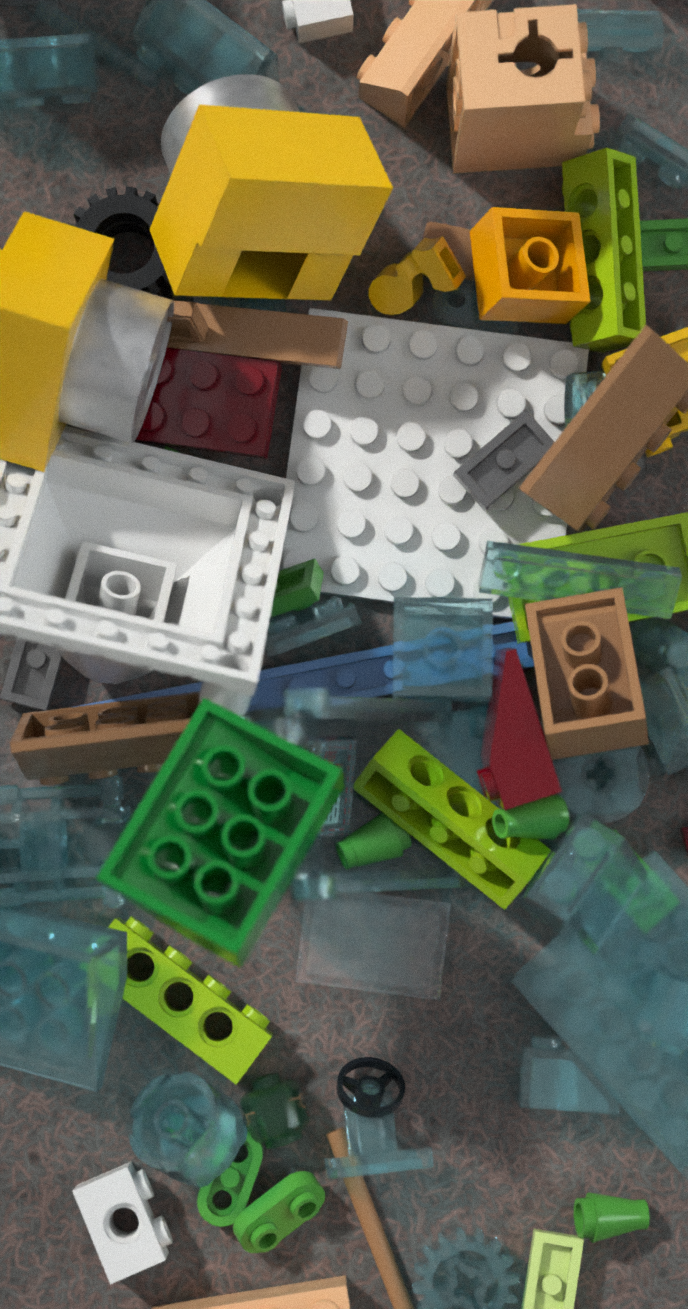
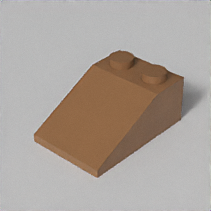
M623 588L525 604L544 731L551 759L555 760L648 745L647 722Z

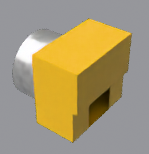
M232 75L216 79L194 90L175 107L168 117L162 131L161 150L171 176L149 230L174 295L331 301L353 255L360 256L393 190V186L360 117L300 112L292 94L279 82L260 75Z
M25 211L3 249H0V459L44 472L66 424L129 443L135 441L146 417L162 367L172 322H167V318L173 317L174 300L107 280L114 238Z

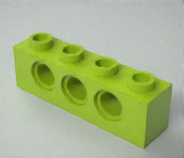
M606 147L562 162L565 212H577L580 214L590 303L570 320L573 347L589 349L600 353L630 346L646 325L636 157Z
M399 728L374 755L352 785L354 790L504 910L528 884L552 851L538 839L499 838L492 824L493 813L499 808L492 802H489L487 798Z
M130 916L127 922L120 917L115 918L79 966L237 1085L271 1039L273 1033L266 1029L271 1021L249 1004L241 1010L227 998L232 991L213 976L208 974L203 981L188 970L193 962L173 946L169 945L163 951L149 939L154 932L133 916ZM135 953H145L154 962V972L148 980H138L129 971V960ZM182 982L192 989L193 1002L189 1008L179 1010L170 1005L167 999V991L171 984ZM214 1012L227 1014L233 1024L232 1033L223 1039L212 1037L207 1032L205 1026L208 1015Z

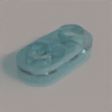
M464 279L457 290L447 292L435 290L433 294V314L444 326L513 335L523 323L479 320L475 281ZM454 294L460 295L464 299L465 304L462 307L454 308L449 305L448 297Z

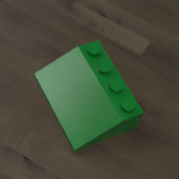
M203 698L98 873L96 880L193 943L242 968L343 791V769Z

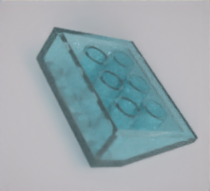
M0 902V1066L94 1092L102 1088L127 980V932Z

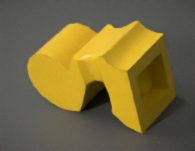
M443 236L434 239L425 237L398 264L388 265L377 275L369 287V299L374 308L383 314H401L410 309L423 294L422 273L428 277L433 289L443 292L457 290L466 278V275Z

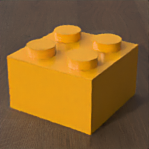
M491 207L470 230L479 320L567 324L590 303L579 213Z

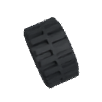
M127 186L125 194L118 195L116 187L105 189L108 197L99 200L96 194L88 198L90 207L87 210L79 206L73 214L76 220L75 225L69 223L68 225L110 238L124 232H135L146 236L154 244L153 254L145 266L127 274L108 270L107 280L172 300V287L149 230L159 207L156 195L146 191L143 197L138 195L136 187Z

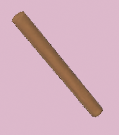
M340 1127L326 1133V1137L393 1309H415L345 1129Z

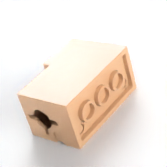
M577 4L514 8L513 12L497 13V10L456 12L446 81L453 173L562 166V162L585 155L588 149L594 148V133H599L600 130L598 104H590L592 87H595L596 66L594 58L586 57L588 50L586 22H578ZM533 62L538 65L529 69L518 70L515 63Z

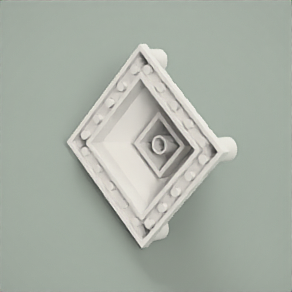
M65 426L44 472L0 459V634L15 635L17 638L45 645H56L55 649L71 666L86 678L99 683L118 684L139 678L152 670L179 676H191L193 679L202 681L199 693L200 703L203 698H206L242 716L249 708L258 682L296 481L136 442L129 443Z

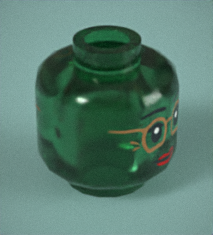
M278 1072L269 1073L251 1080L253 1090L246 1092L241 1097L240 1108L252 1140L258 1143H265L266 1149H273L303 1138L302 1130L309 1124L310 1114L299 1082L293 1079L280 1080Z

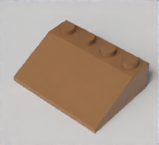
M645 325L519 489L577 531L582 532L586 526L595 529L611 508L606 503L607 499L617 487L622 491L626 490L639 474L641 468L636 463L644 452L649 449L654 453L672 431L666 424L677 410L684 414L688 411V362L656 332Z
M200 691L23 713L10 741L11 754L26 780L39 779L41 785L64 783L69 780V775L88 773L90 779L108 778L117 775V769L137 767V772L139 773L160 771L200 705Z

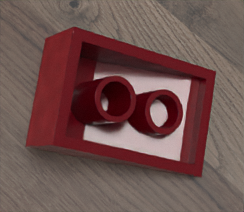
M502 648L496 650L480 753L483 768L476 770L484 797H488L489 802L494 801L504 810L562 792L516 648Z

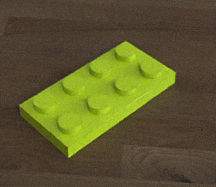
M688 512L501 547L498 550L517 644L531 642L525 608L527 603L622 587L629 622L688 611Z

